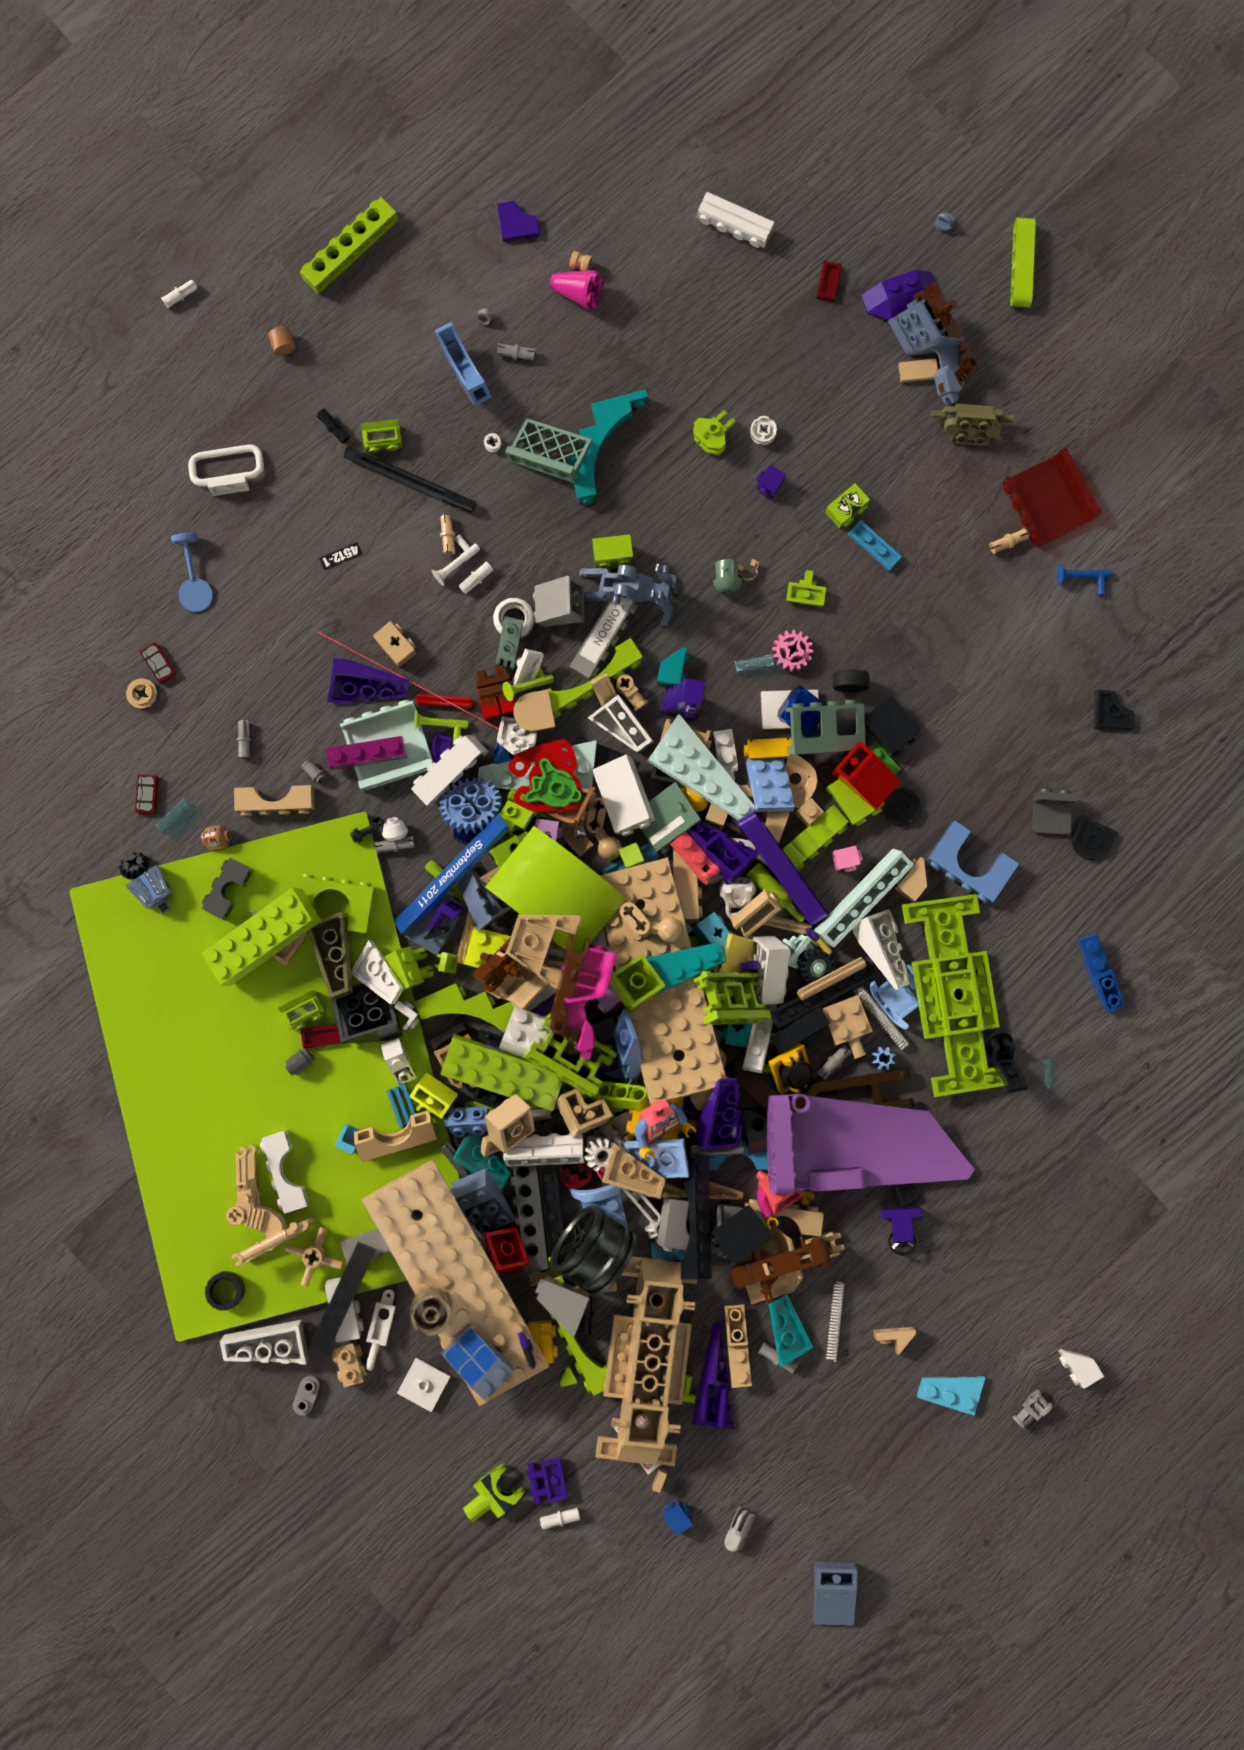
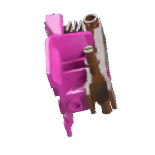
M569 933L565 946L566 955L561 968L548 1027L552 1032L562 1035L563 1038L568 1035L567 1040L570 1041L571 1039L573 1043L576 1041L575 1049L581 1051L580 1057L590 1060L595 1042L593 1027L586 1020L585 1005L590 999L606 995L616 954L606 952L604 947L594 944L590 948V938H585L581 952L571 950L574 934Z

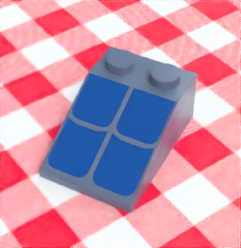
M470 1324L442 1352L443 1357L470 1388L485 1401L514 1372L513 1363Z

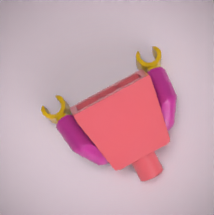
M760 1170L756 1175V1178L759 1180L756 1193L758 1205L763 1217L767 1219L765 1226L769 1231L771 1230L770 1221L773 1222L775 1228L779 1224L776 1218H772V1214L774 1216L778 1215L799 1199L805 1206L810 1204L807 1197L810 1201L814 1200V1194L806 1190L794 1191L795 1193L773 1194L769 1189L768 1173L765 1170Z

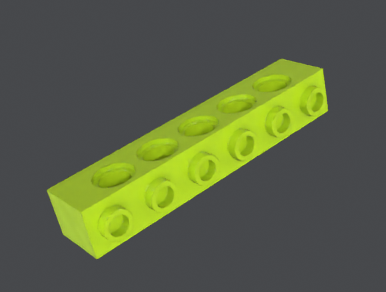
M382 197L374 200L369 205V208L364 213H360L351 225L344 227L342 233L337 238L331 239L324 250L318 251L311 262L303 265L300 271L303 280L317 294L321 293L398 221L396 211ZM373 218H379L375 222L371 221ZM365 230L363 234H358L359 231ZM348 242L352 243L348 247L344 246ZM333 255H339L336 259H331ZM321 267H324V268H325V269H324L323 271H321V272L317 271V270H318L319 268H321Z

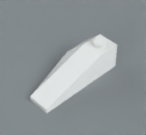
M890 909L860 920L853 928V933L861 947L895 990L909 985L906 965L901 959L899 952L902 950L900 943H897L896 938L898 928Z

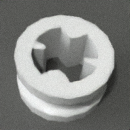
M490 433L484 438L486 450L493 453L501 448V440L497 434ZM493 439L496 446L492 447L491 444L488 445L487 443H490L489 440Z

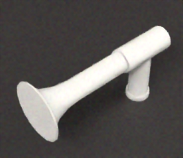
M460 534L455 537L454 541L465 552L442 570H431L442 586H444V579L450 572L480 551L476 543L470 547Z

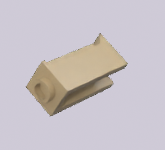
M764 888L763 892L738 913L730 915L733 927L735 929L740 927L745 938L781 910L778 903L779 898L774 892L770 893Z

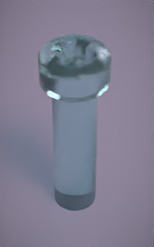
M1043 1060L1045 1065V1087L1051 1088V1065H1053V1060Z

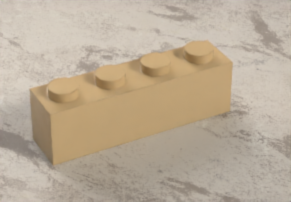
M673 848V878L685 924H698L699 918L703 916L702 906L698 905V899H702V889L698 887L697 881L700 879Z

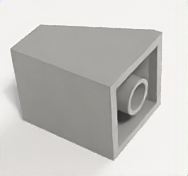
M565 576L535 586L533 600L535 602L534 620L536 624L548 627L585 622L584 584L570 576Z
M546 1275L544 1280L540 1279L535 1292L538 1293L537 1300L570 1335L575 1336L590 1295L582 1289Z

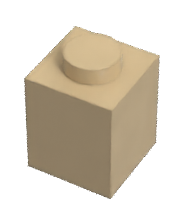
M812 798L795 812L807 827L824 813Z

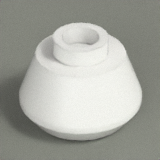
M392 817L384 823L382 836L389 841L399 840L407 835L408 829L402 820Z

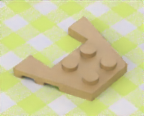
M518 915L506 954L524 967H528L539 978L544 979L550 983V986L557 989L561 970L543 963L555 928L575 935L581 916Z

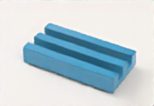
M406 1084L387 1091L400 1128L408 1125L410 1120L400 1090L403 1089L411 1114H416ZM394 1092L396 1093L397 1099L399 1101L401 1110L405 1118V1122L402 1121L401 1115L399 1113L397 1104L393 1096Z

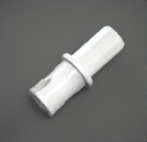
M190 280L179 288L175 287V290L161 299L169 308L180 300L184 301V297L197 290V285L193 280Z
M485 562L475 572H471V575L459 585L460 589L465 594L468 593L478 583L481 584L482 580L494 571L488 562Z
M578 1507L563 1512L558 1510V1513L540 1518L542 1529L558 1525L563 1527V1524L580 1521Z

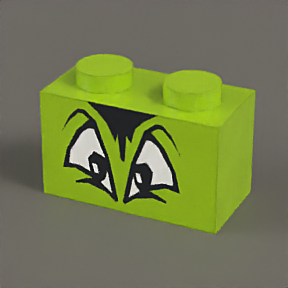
M854 483L827 506L825 514L839 529L843 526L847 527L854 521V516L857 514L862 515L869 508L867 505L870 499Z

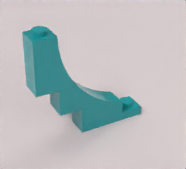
M646 390L591 404L595 426L579 430V435L590 438L593 441L577 472L578 478L573 483L579 504H590L597 499L594 477L599 454L610 435L620 425L632 418L631 407L640 408L647 403L648 396ZM577 458L568 459V465L574 466Z

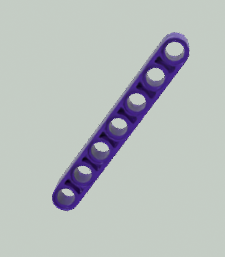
M753 810L739 819L738 823L810 925L814 926L829 915L757 812Z

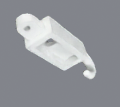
M391 1289L385 1290L381 1302H376L366 1341L372 1343L367 1360V1369L369 1371L374 1369L380 1345H387L397 1307L393 1305L395 1293ZM382 1308L388 1309L390 1312L389 1318L386 1320L380 1319L378 1315L379 1310Z

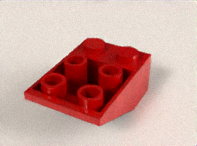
M861 741L855 745L832 772L834 776L875 811L901 782L877 755Z

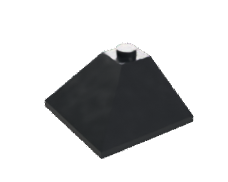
M365 984L353 986V993L336 1000L332 999L342 1044L382 1042L403 1036L395 1005L388 1003Z

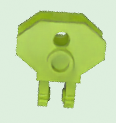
M725 410L716 418H698L694 422V441L707 454L720 455L725 450L726 433L736 423L733 418L724 426L720 423L728 414Z

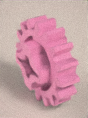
M786 630L784 637L779 634V641L774 640L773 643L777 647L772 648V652L776 653L772 658L778 659L776 665L783 664L782 670L789 667L790 672H792L794 667H796L797 671H800V665L806 667V661L811 660L809 655L813 654V650L809 649L812 646V642L807 643L809 637L803 638L802 632L797 635L795 630L791 634ZM794 639V641L786 642V640ZM800 642L804 646L805 652L801 649ZM796 644L795 652L789 657L790 650ZM780 650L784 653L785 659L781 656ZM795 659L800 660V661H798V662H791L792 660H795Z

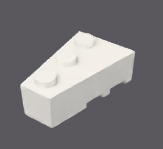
M619 695L588 717V719L639 754L654 743V740Z
M753 936V942H757V955H753V960L759 961L760 969L757 970L759 978L755 979V982H759L760 985L754 988L756 998L761 1004H782L784 996H786L785 986L786 978L789 975L790 948L775 936Z

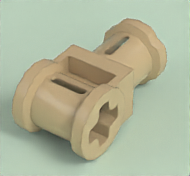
M621 675L617 679V691L623 694L626 700H629L634 707V712L639 711L648 704V701L644 700L638 692L632 677ZM622 681L624 683L628 682V688L625 686L621 687Z

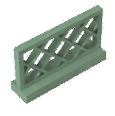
M526 418L512 446L507 447L505 453L512 463L575 483L578 478L577 472L593 441L590 438ZM529 425L537 428V431L527 435L526 431ZM548 431L553 433L552 437L543 440L541 434ZM540 436V442L533 445L530 444L529 439ZM563 437L569 438V442L559 445L558 439ZM556 441L557 447L547 451L545 445ZM528 442V447L524 449L518 448L520 443ZM580 442L586 443L584 448L576 451L575 444ZM541 446L544 447L545 452L541 454L533 452L534 449ZM572 446L574 452L564 456L562 450ZM560 451L562 457L556 460L550 459L549 455ZM577 458L574 466L566 463L568 459Z

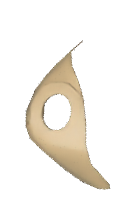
M791 754L786 762V770L795 808H799L813 795L817 786V774L809 762L798 755ZM793 773L801 775V782L797 785L790 782V776Z

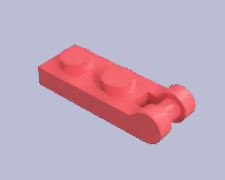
M687 831L670 844L702 883L708 884L713 876L720 874V868L713 864ZM705 866L708 871L704 872L701 868Z

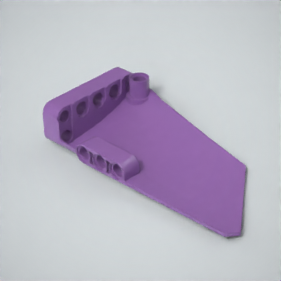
M797 1093L772 1095L768 1098V1182L770 1192L773 1194L795 1193L794 1191L798 1190L829 1191L859 1189L878 1185L968 1180L975 1170L941 1128L930 1111L812 1097ZM801 1097L803 1099V1106L797 1108L796 1100Z

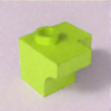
M509 800L499 814L511 828L507 832L510 835L514 831H525L534 816L533 812Z

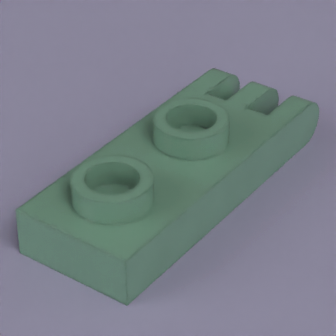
M504 617L495 666H500L501 660H504V668H507L509 661L511 662L510 669H515L523 620Z

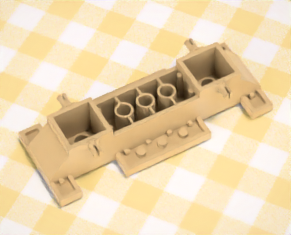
M632 1256L621 1275L638 1277L636 1294H628L627 1298H630L627 1299V1303H634L633 1317L613 1314L603 1395L606 1397L622 1398L620 1419L612 1418L611 1423L612 1427H619L618 1438L598 1436L596 1458L675 1466L677 1445L665 1443V1438L668 1433L680 1434V1425L669 1424V1408L667 1404L682 1405L692 1324L679 1322L683 1309L695 1310V1307H691L695 1306V1302L684 1301L682 1295L684 1285L682 1283L697 1284V1279H681L679 1261ZM658 1294L660 1301L658 1304L653 1305L651 1299L654 1295ZM640 1416H644L645 1423L638 1426L636 1424L637 1419Z

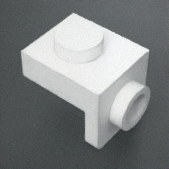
M398 1001L394 1007L410 1018L403 1028L405 1030L414 1029L419 1022V1019H417L419 1014L413 1010L414 1006L408 1001Z

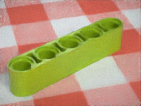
M1016 218L1014 222L1011 307L1030 308L1032 304L1036 221L1031 218Z
M602 1081L597 1094L592 1097L580 1091L586 1104H591L604 1098L609 1107L643 1111L651 1106L647 1090L643 1086ZM562 1082L561 1090L564 1094L576 1089L568 1083Z

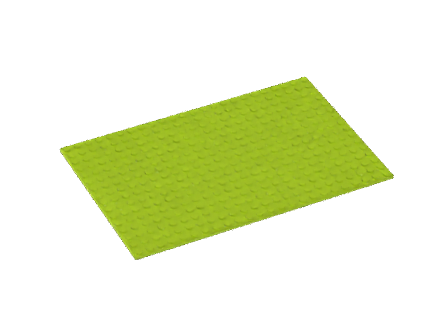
M366 812L348 815L225 849L158 865L162 867L174 894L167 899L172 909L165 914H161L157 907L152 910L147 909L126 887L127 884L135 879H126L122 875L75 887L69 891L174 1335L178 1342L328 1302L325 1290L327 1280L340 1278L347 1266L340 1242L377 1229L376 1224L362 1202V1198L431 1160L435 1161L450 1190L451 1183L460 1179L459 1173L440 1149L447 1142L451 1144L448 1129L445 1128V1117L443 1116L441 1119L431 1113L436 1127L437 1140L430 1143H424L363 1162L357 1150L355 1154H350L335 1147L345 1124L360 1130L374 1127L377 1131L386 1134L397 1133L406 1127H399L387 1094L388 1090L401 1086L398 1085L386 1064L381 1048L382 1044L394 1039L382 1042H365L358 1049L353 1043L306 1048L315 1058L312 1065L299 1076L295 1074L292 1076L286 1070L285 1066L287 1064L285 1061L300 1049L303 1050L301 1029L337 1024L332 998L329 997L309 934L288 966L271 957L232 986H220L202 955V952L251 918L253 915L249 911L259 912L289 889L295 888L297 876L303 877V874L314 875V879L322 880V876L334 878L333 882H341V879L350 880L354 885H360V882L370 883L371 887L376 889L369 934L349 932L351 970L368 940L374 942L383 957L395 950L401 949L373 835L371 833L363 837V841L360 843H354L350 836V832H353L354 829L362 830L370 826ZM232 858L254 871L245 887L237 883L227 887L226 897L235 905L225 921L201 908L203 907L202 901L204 897L210 894L213 889L211 885L216 877L219 878L222 872L221 867L223 863ZM329 891L317 900L315 911L320 919L342 911L347 914V919L349 920L350 903L342 892ZM352 975L353 986L363 984ZM412 988L402 991L397 1002L408 1001L414 1006L413 1010L418 1013L414 1005L415 1000ZM311 990H315L326 1012L322 1013L323 1017L313 1022L311 1019L305 1022L306 1026L299 1030L289 1029L278 1007ZM313 1001L288 1014L291 1020L294 1021L315 1010L316 1007ZM397 1010L403 1036L397 1038L400 1039L417 1077L404 1083L409 1095H411L426 1072L434 1077L420 1019L414 1029L405 1030L403 1027L410 1018ZM402 1089L400 1094L410 1119L412 1114ZM394 1092L393 1096L397 1104L399 1113L401 1115L402 1121L405 1122V1118L401 1110L399 1101L397 1099L396 1093ZM411 1098L416 1114L427 1111L425 1107L417 1111L416 1108L419 1103ZM288 1130L293 1149L284 1159L283 1171L290 1182L295 1185L305 1186L310 1205L284 1214L283 1210L279 1209L277 1202L279 1195L273 1189L272 1180L274 1179L272 1172L269 1173L267 1170L266 1161L268 1159L266 1153L263 1154L260 1143L263 1137ZM255 1144L258 1148L256 1154V1184L258 1191L262 1193L260 1198L261 1206L273 1208L274 1211L282 1215L286 1221L287 1228L290 1227L291 1223H301L308 1217H313L314 1223L295 1237L274 1247L272 1251L269 1250L255 1257L250 1262H244L242 1265L235 1266L239 1258L232 1259L233 1254L240 1253L255 1245L259 1240L261 1242L267 1238L261 1230L245 1227V1223L233 1225L228 1222L226 1217L227 1211L237 1203L235 1153H243L239 1149L240 1146H246L252 1152L248 1145ZM319 1228H326L327 1232L322 1244L326 1257L342 1261L343 1266L340 1270L323 1264L319 1268L314 1269L309 1286H303L301 1282L306 1266L301 1256L285 1252L286 1245L290 1244L306 1249L308 1246L314 1245ZM390 1250L383 1252L384 1256L371 1260L356 1294L407 1281ZM313 1251L309 1259L318 1261L319 1258L316 1257L317 1252ZM223 1271H231L238 1274L245 1285V1294L242 1301L229 1310L213 1308L205 1297L207 1282L214 1275ZM228 1279L219 1280L214 1286L215 1298L221 1302L231 1301L236 1295L235 1284Z

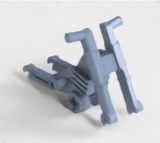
M660 564L656 565L655 572L658 574L659 580L662 581L661 584L653 583V578L650 576L636 573V568L629 565H619L618 573H612L607 568H582L579 576L586 578L601 577L599 592H584V601H606L610 596H613V605H619L620 598L635 602H656L664 612L660 625L668 627L674 609L670 597L671 595H676L677 576L668 573L669 566H660Z

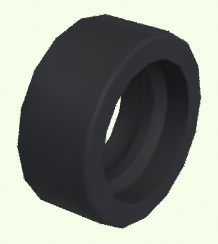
M849 669L837 671L833 674V689L836 691L861 692L868 690L870 687L869 673L867 671Z
M223 1271L214 1275L205 1287L207 1302L217 1310L234 1308L242 1301L245 1294L243 1280L238 1274L231 1271ZM228 1279L235 1284L236 1295L231 1301L221 1302L215 1298L214 1286L219 1280Z

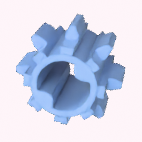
M878 1047V1053H872L875 1056V1060L872 1063L878 1064V1070L883 1066L886 1070H889V1064H895L892 1061V1057L895 1054L889 1053V1047L884 1051L881 1047ZM881 1054L887 1055L888 1060L886 1063L879 1061Z

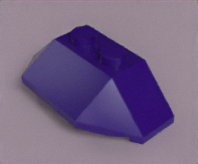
M914 270L881 281L862 294L861 298L867 314L890 320L908 309L907 304L914 301V294L921 290L926 292V287L935 283L930 271Z

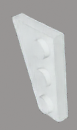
M368 940L352 969V975L388 1003L395 1005L404 987L374 942Z

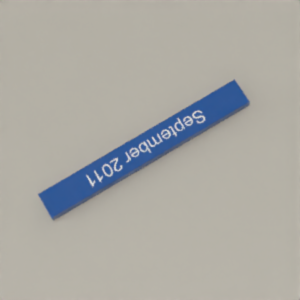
M497 814L394 920L402 935L406 936L511 829L501 815Z

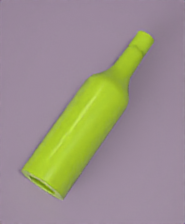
M760 862L746 875L753 880V883L761 892L764 891V888L770 893L774 892L779 898L780 908L787 910L799 923L805 919L793 905L792 899L784 887Z

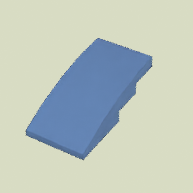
M623 1009L613 1033L616 1043L615 1050L618 1056L617 1063L625 1084L637 1085L641 1068V1050L627 1009Z

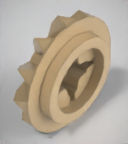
M143 678L131 682L126 691L128 702L135 708L140 709L151 707V704L156 701V695L158 694L156 686L151 681ZM144 689H146L145 693L147 694L148 698L141 697V699H139L140 695L136 692V690L143 691Z

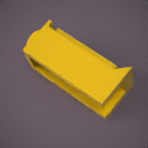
M787 738L752 740V742L748 739L747 745H744V756H748V759H788L791 754H787V746H792L791 738L789 740Z

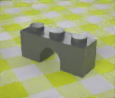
M232 858L223 863L221 867L222 872L219 878L216 877L211 885L213 889L210 894L204 897L202 901L203 907L201 908L225 921L235 905L226 897L227 887L233 883L245 887L254 871Z

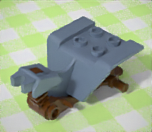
M932 283L926 287V292L921 290L914 294V301L907 304L908 309L891 318L888 322L908 356L935 352L939 355L941 368L936 371L934 379L938 396L942 398L947 406L959 399L957 393L962 391L960 384L967 377L966 374L976 369L977 360L950 313L952 309L956 308L957 304L952 305L955 303L954 300L945 302L938 285Z

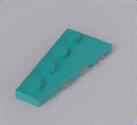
M718 943L646 958L665 984V987L656 995L699 975L701 972L708 971L726 962Z

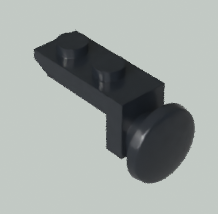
M1005 1031L991 1034L985 1041V1049L988 1054L992 1055L991 1063L1008 1092L1027 1090L1026 1079L1013 1059L1015 1046L1013 1045L1012 1036Z

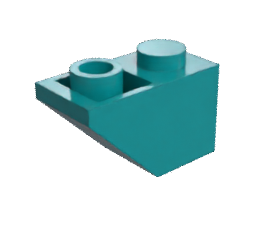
M682 647L660 663L657 685L673 687L685 679L686 672H682L683 665L688 664L689 654H686V648Z

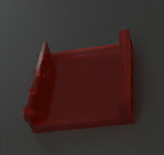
M1067 448L1060 450L1057 455L1011 478L1009 476L1006 477L1003 482L1005 494L1010 496L1013 509L1016 512L1018 511L1023 527H1027L1030 533V540L1033 544H1036L1037 548L1097 519L1102 514Z

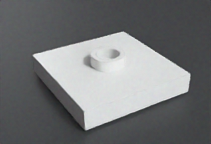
M416 1357L397 1394L432 1412L451 1375Z

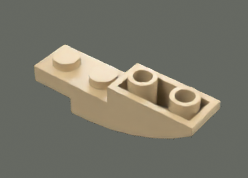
M744 1305L724 1306L732 1388L751 1387Z

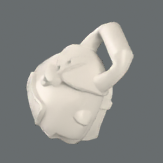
M738 877L731 884L726 880L721 882L719 891L720 896L725 901V911L728 918H730V915L738 913H731L732 908H743L751 902L756 893V885L751 878Z

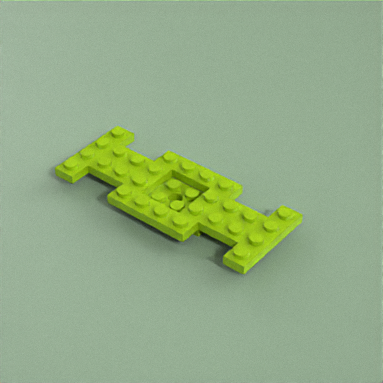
M977 894L903 904L905 924L924 923L929 960L911 962L924 1039L943 1036L949 1075L931 1077L934 1097L1005 1086L995 1068H988L982 1030L1000 1027L987 951L968 953L962 918L964 915L980 913ZM956 989L962 991V998L960 1000L954 996Z

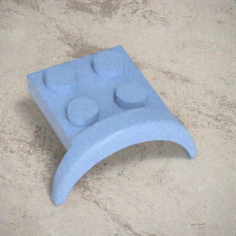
M909 964L906 965L909 985L895 990L888 980L878 988L875 981L870 984L871 994L879 1007L893 1023L905 1030L910 1026L902 1019L919 1006L913 969Z
M607 1185L592 1190L570 1189L572 1197L582 1202L583 1209L589 1205H595L628 1229L619 1192L622 1190L621 1187Z

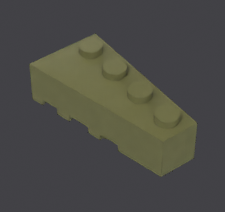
M342 911L322 918L320 923L308 931L329 997L334 1000L353 993L349 932L347 931L348 919L347 914Z

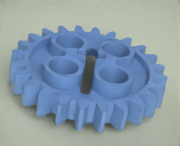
M474 777L472 782L468 778H466L465 783L459 780L458 786L452 784V790L446 789L447 795H442L443 800L440 801L441 807L439 810L442 819L445 820L447 826L450 825L452 830L457 827L459 833L462 829L465 830L466 834L469 832V829H472L474 833L476 828L482 831L483 825L487 826L489 821H492L497 814H500L499 810H502V799L499 790L496 789L495 785L491 786L490 781L485 783L483 778L479 782H477L476 777Z

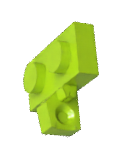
M806 570L804 580H799V583H788L786 602L823 607L827 587L816 586V582L812 581L814 571Z

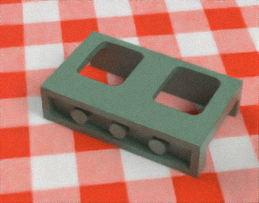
M845 700V704H839V701H828V705L822 706V702H812L807 707H804V703L792 704V708H785L786 712H790L792 746H787V754L851 751L859 741L866 746L864 703H857V700ZM854 708L856 711V733L854 735L839 736L837 734L836 711L838 709ZM818 710L821 718V736L803 738L801 736V712Z

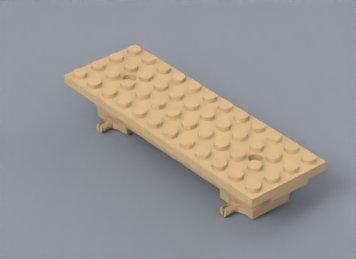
M668 857L600 875L626 898L622 905L626 902L635 904L650 922L660 923L667 917H673L679 920L682 925V934L674 942L662 940L659 934L641 937L622 918L620 906L605 925L611 953L616 954L614 962L616 971L642 953L647 958L692 948ZM629 908L627 910L628 915L632 916L637 921L642 931H645V925H643L636 919V917L632 913V910ZM699 975L656 996L654 995L631 1013L628 1011L641 1050L640 1066L650 1105L655 1101L674 1100L714 1089L718 1079H726L712 1025H704L703 1017L708 1015V1013L704 1012L703 1008L707 1007L703 990H698L697 986L700 983H694L693 980L699 977Z
M434 1160L409 1171L382 1186L379 1190L362 1198V1202L415 1295L425 1289L438 1288L449 1297L452 1305L451 1321L448 1327L438 1334L444 1346L447 1348L470 1324L513 1363L514 1372L486 1401L467 1384L479 1406L549 1367V1363ZM428 1310V1312H431V1314L435 1313V1311ZM524 1331L525 1336L532 1343V1353L536 1362L534 1369L528 1366L523 1349L521 1348L518 1333Z

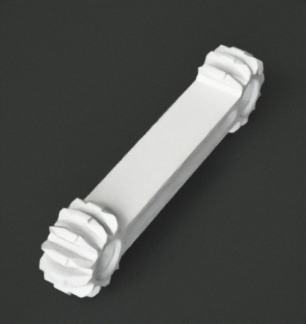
M597 1138L596 1144L591 1141L589 1144L592 1147L585 1148V1151L589 1154L585 1155L584 1158L588 1161L587 1165L590 1168L594 1166L595 1171H599L601 1167H604L606 1170L614 1143H609L607 1138L603 1141ZM605 1151V1156L598 1159V1153ZM622 1188L649 1220L650 1224L645 1227V1230L649 1232L648 1237L650 1239L654 1238V1241L657 1242L661 1214L657 1212L643 1194ZM639 1199H643L653 1211V1217H650L638 1203Z

